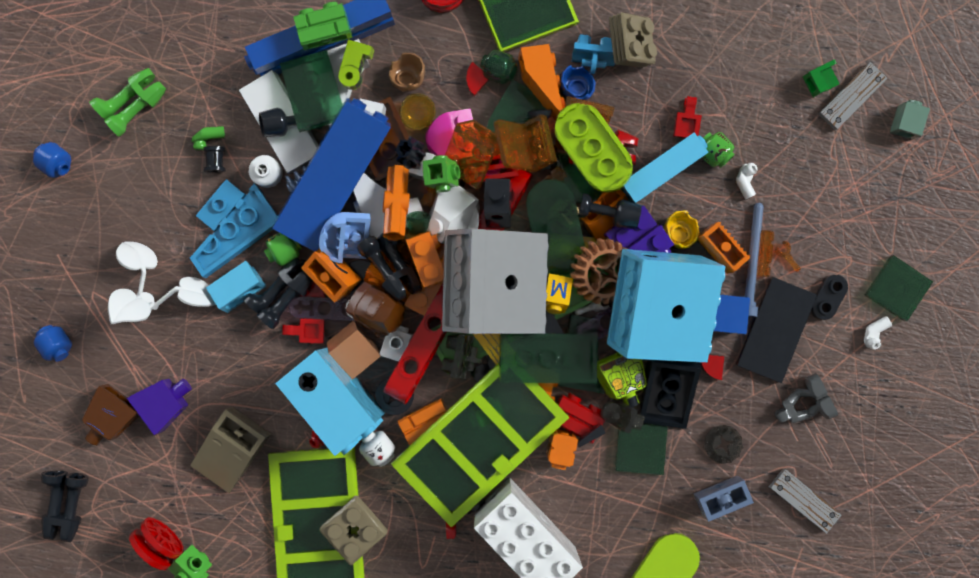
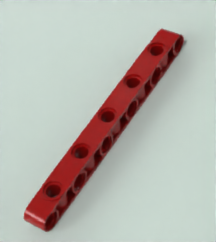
M513 167L507 168L505 173L512 172ZM519 167V176L505 178L512 181L511 217L533 174ZM483 210L479 217L478 229L504 231L505 228H486ZM493 215L492 217L499 218V217H502V216H500V215ZM443 283L384 388L385 394L403 404H406L411 398L447 334L446 331H442ZM434 319H440L441 327L436 331H432L430 329V322ZM415 361L418 367L416 372L408 374L406 371L407 364Z

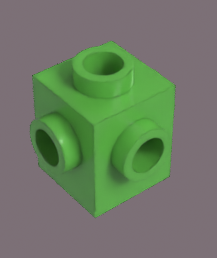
M445 155L434 156L431 160L423 161L424 184L427 187L436 189V192H449L450 187L459 186L460 168L457 162Z
M191 545L172 563L168 570L174 574L175 578H207L209 574L206 571L212 564L205 553L199 552Z

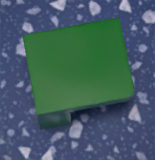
M835 59L803 76L813 98L839 85L831 68L837 64Z

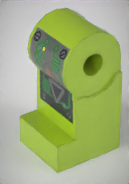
M348 39L338 76L345 88L355 90L361 86V72L365 58L369 60L373 58L374 49L372 46Z

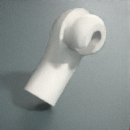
M887 316L866 327L864 336L866 347L876 350L881 346L880 332L892 327V323Z

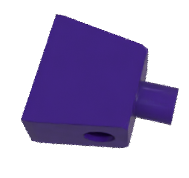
M184 378L175 385L170 379H164L129 396L127 399L153 435H157L165 431L188 407V403L183 396L191 391L192 388Z

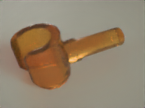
M783 241L782 244L785 246L786 252H781L776 246L775 254L779 257H784L793 269L798 272L801 268L790 254L791 245L789 242Z

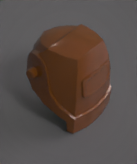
M364 282L357 288L346 308V312L362 327L375 332L374 335L376 337H380L381 334L388 336L390 333L395 332L401 326L405 314V308L401 301H395L383 289Z

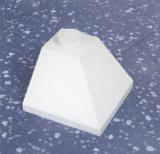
M460 186L450 187L449 192H437L427 218L426 231H429L431 236L436 234L438 241L444 244L445 230L467 229L479 200Z

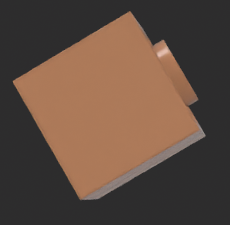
M355 320L326 342L328 353L352 380L381 357L377 345Z

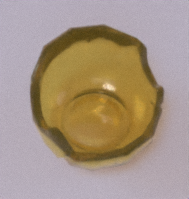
M414 93L404 98L399 108V113L406 127L413 130H422L432 124L436 109L434 102L427 95Z

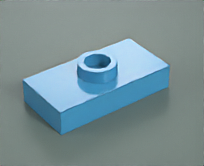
M226 179L197 213L196 217L213 231H216L220 226L219 223L224 217L227 218L236 208L237 202L243 199L246 194Z

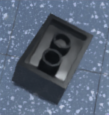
M647 360L645 371L647 385L643 388L639 423L686 429L701 372L700 362Z

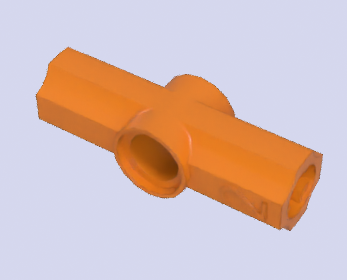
M402 165L388 167L386 191H384L383 237L391 241H398L405 237L406 215L408 214L410 194L407 193L409 169Z

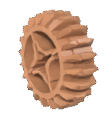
M599 238L596 244L595 242L588 241V249L580 247L581 256L578 254L574 255L578 261L577 263L570 264L575 269L574 272L570 273V276L575 279L572 285L578 288L577 293L583 296L585 300H592L595 304L600 302L608 304L610 299L614 301L622 249H627L625 247L622 248L623 245L621 243L613 242L611 239L604 241ZM602 255L599 260L594 261L598 256ZM597 267L602 270L605 269L604 271L607 272L609 275H605L604 273L601 274V271L597 270ZM590 269V277L588 279V270Z

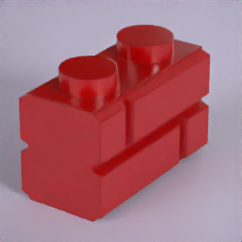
M568 393L567 396L561 394L557 404L569 416V419L560 427L582 437L599 423L603 426L606 417L601 415L603 410L592 404L589 407L580 404L582 399L572 393ZM552 413L549 417V421H551L555 417Z

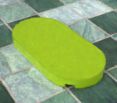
M574 103L565 107L558 114L555 123V135L560 145L591 187L601 192H614L621 189L629 181L633 170L632 159L626 148L596 108L580 103Z
M680 533L666 534L654 543L631 578H692L699 566V551L689 537Z

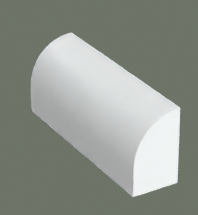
M272 70L239 90L258 124L259 112L273 108H281L286 116L301 114L279 75ZM307 124L288 126V131L283 137H267L287 173L302 170V166L307 167L319 146Z

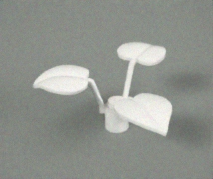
M122 242L117 248L116 258L118 262L130 270L140 269L141 278L137 295L129 289H118L111 294L108 301V315L111 324L144 321L149 317L152 309L157 310L159 305L175 292H178V299L191 306L207 307L216 305L206 289L209 285L196 277L182 278L179 282V287H174L155 302L154 297L150 293L143 292L146 269H154L157 266L158 261L155 253L147 246L137 242Z

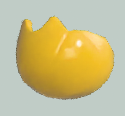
M685 210L675 211L666 219L663 229L674 243L673 247L677 249L691 247L697 241L700 233L697 219L692 218L689 212Z

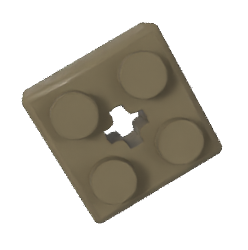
M623 12L613 15V17L610 16L609 27L614 63L616 65L640 68L655 64L657 48L653 43L652 33L654 31V24L650 18Z
M356 495L320 527V532L348 564L353 565L387 534V528L359 496ZM349 526L353 528L355 526L359 527L358 535L354 533L351 535L349 533Z

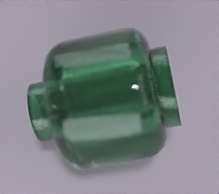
M497 49L492 50L488 55H484L480 67L483 69L484 78L501 85L506 84L508 81L511 82L518 69L514 56Z

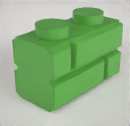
M329 2L323 5V9L314 11L312 8H307L299 11V15L293 16L300 44L304 50L353 38L346 10L342 3Z

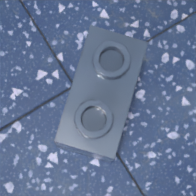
M738 475L694 493L702 516L708 522L754 503L745 480Z

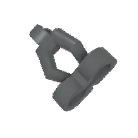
M816 373L805 378L807 389H795L782 401L783 408L774 412L776 419L780 422L790 419L792 423L810 419L817 413H820L826 419L838 416V412L828 396L822 380ZM801 397H813L815 400V405L807 410L796 411L793 407Z

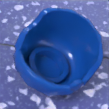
M570 65L562 72L560 91L567 100L583 102L593 95L596 85L595 79L583 66L572 67Z

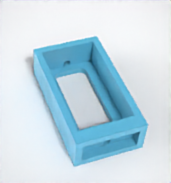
M695 132L633 174L627 184L620 190L626 194L629 201L638 202L709 153L706 149L708 147L706 141L700 135L697 136Z

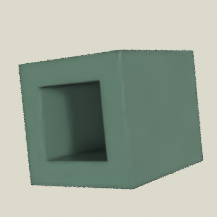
M908 100L898 105L890 133L911 140L921 137L930 108L922 106L923 103L916 100Z

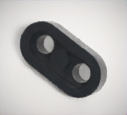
M829 275L822 281L811 309V313L815 318L827 320L836 314L848 291V283L843 276ZM835 282L839 284V289L837 291L833 289V284ZM824 303L828 305V310L826 312L822 310V305Z

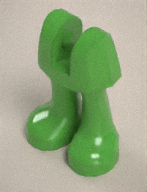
M147 68L128 78L129 83L111 99L103 100L96 97L89 101V103L105 119L104 121L118 137H121L126 131L127 124L140 110L147 105L154 108L165 94L166 88L161 82H156L143 90L155 78L153 72ZM136 94L139 96L123 111L114 115L133 96H135Z

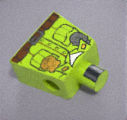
M617 352L590 364L609 398H622L626 408H632L639 404L636 391L645 388L647 385L642 359H627Z

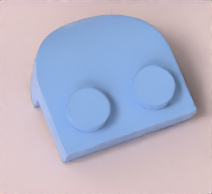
M341 212L329 218L324 224L319 237L321 252H324L331 261L336 263H342L343 258L366 259L360 255L357 246L361 241L369 237L370 214Z

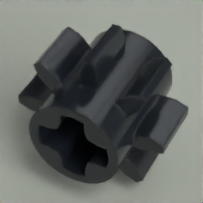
M412 136L408 140L401 139L394 150L398 154L396 161L411 169L412 165L420 166V163L426 156L422 150L425 145Z

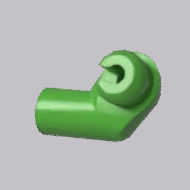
M224 126L202 128L192 137L193 148L198 151L203 150V147H206V141L209 139L225 138Z

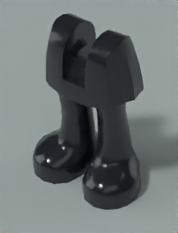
M383 233L379 236L378 240L375 236L368 237L358 244L357 250L361 256L369 259L382 275L384 282L381 287L397 302L406 298V291L400 280L403 281L410 294L414 295L421 292L422 286L416 270L413 267H409L402 259L396 247L398 241L384 238ZM380 249L384 252V254L387 256L391 264L394 266L396 272L393 273V271L385 261L384 257L382 256Z
M298 258L290 261L278 271L279 276L263 294L249 293L243 298V301L258 313L259 319L271 329H274L279 324L280 316L290 302L298 294L305 297L314 282L301 269L304 264ZM289 286L285 293L271 307H269L272 304V302L277 298V296L284 290V288Z
M45 471L41 473V482L50 486L48 510L45 515H42L41 519L43 539L53 540L57 535L58 527L61 526L60 540L70 543L73 541L82 519L80 516H76V510L81 489L88 484L89 477L82 473L68 474L67 471ZM66 484L67 498L65 511L61 512L62 497Z

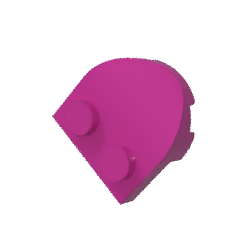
M471 109L446 112L437 117L426 131V145L431 154L436 156L445 155L453 161L482 155Z

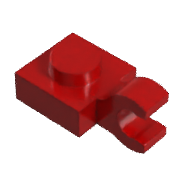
M687 96L685 98L684 113H676L673 137L687 138L694 132L699 136L702 115L695 114L697 97Z
M300 318V325H283L282 335H299V343H324L325 319Z

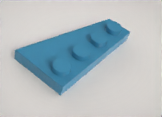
M255 183L249 188V193L237 202L236 208L227 218L224 217L219 223L218 229L212 235H209L190 257L203 278L209 277L273 230L272 228L278 214Z

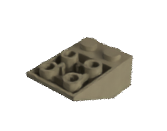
M234 407L225 409L190 466L230 493L269 439L271 433Z

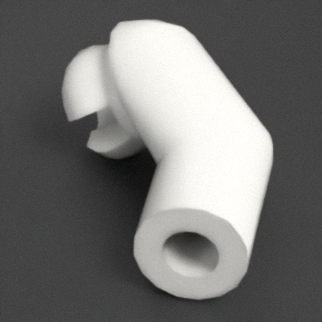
M754 163L744 164L736 178V183L745 200L756 194L750 183L753 175L758 171Z

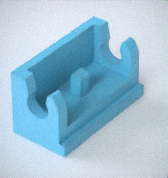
M244 261L210 284L206 289L217 307L229 313L244 302L243 298L247 294H256L267 286L253 266L251 267L247 261Z

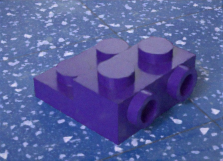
M641 205V215L636 230L618 229L613 226L604 233L606 239H611L613 242L617 241L623 245L622 248L625 247L631 250L671 253L669 248L674 245L663 227L657 225L644 205Z

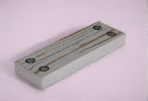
M869 62L818 115L834 130H837L884 83L887 77Z
M784 468L768 486L826 534L841 517L839 512Z

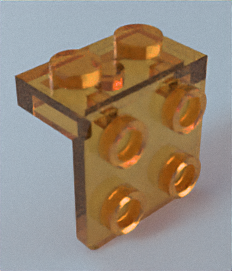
M540 114L523 124L500 119L494 122L500 158L506 168L536 172L557 162L546 115Z

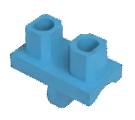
M580 34L577 42L574 43L571 62L581 63V66L590 67V74H595L596 68L614 66L611 38H601L600 45L591 44V37L589 35Z

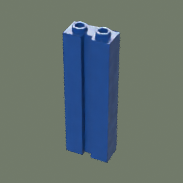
M354 0L343 5L353 36L349 40H361L395 25L386 0ZM295 25L245 46L248 55L244 57L250 70L253 69L255 75L260 74V76H263L271 70L276 74H281L306 63L305 59L346 44L348 39L304 50L300 44Z
M346 98L272 228L314 252L319 248V237L324 224L333 215L341 212L391 128L390 123L387 122L388 117L378 111H375L373 114L365 110L367 105L356 98H353V100Z

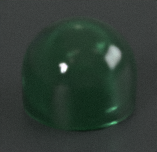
M411 212L406 216L407 228L416 235L426 232L431 216L426 212Z

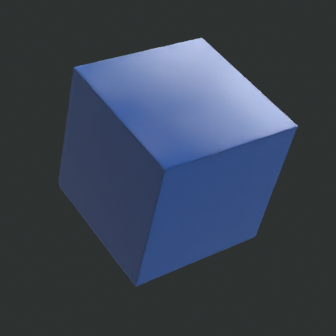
M720 295L721 302L717 309L716 328L714 331L747 334L750 298Z

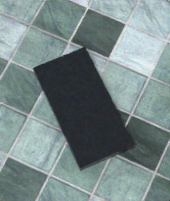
M770 277L758 307L757 317H754L736 365L782 383L817 294L775 277Z

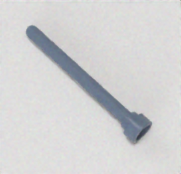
M756 203L753 209L749 248L750 259L748 260L744 296L750 298L748 317H757L758 314L754 295L764 208L762 203Z

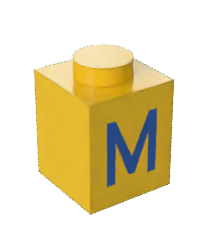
M549 273L546 285V310L548 313L561 314L566 312L570 303L573 278Z

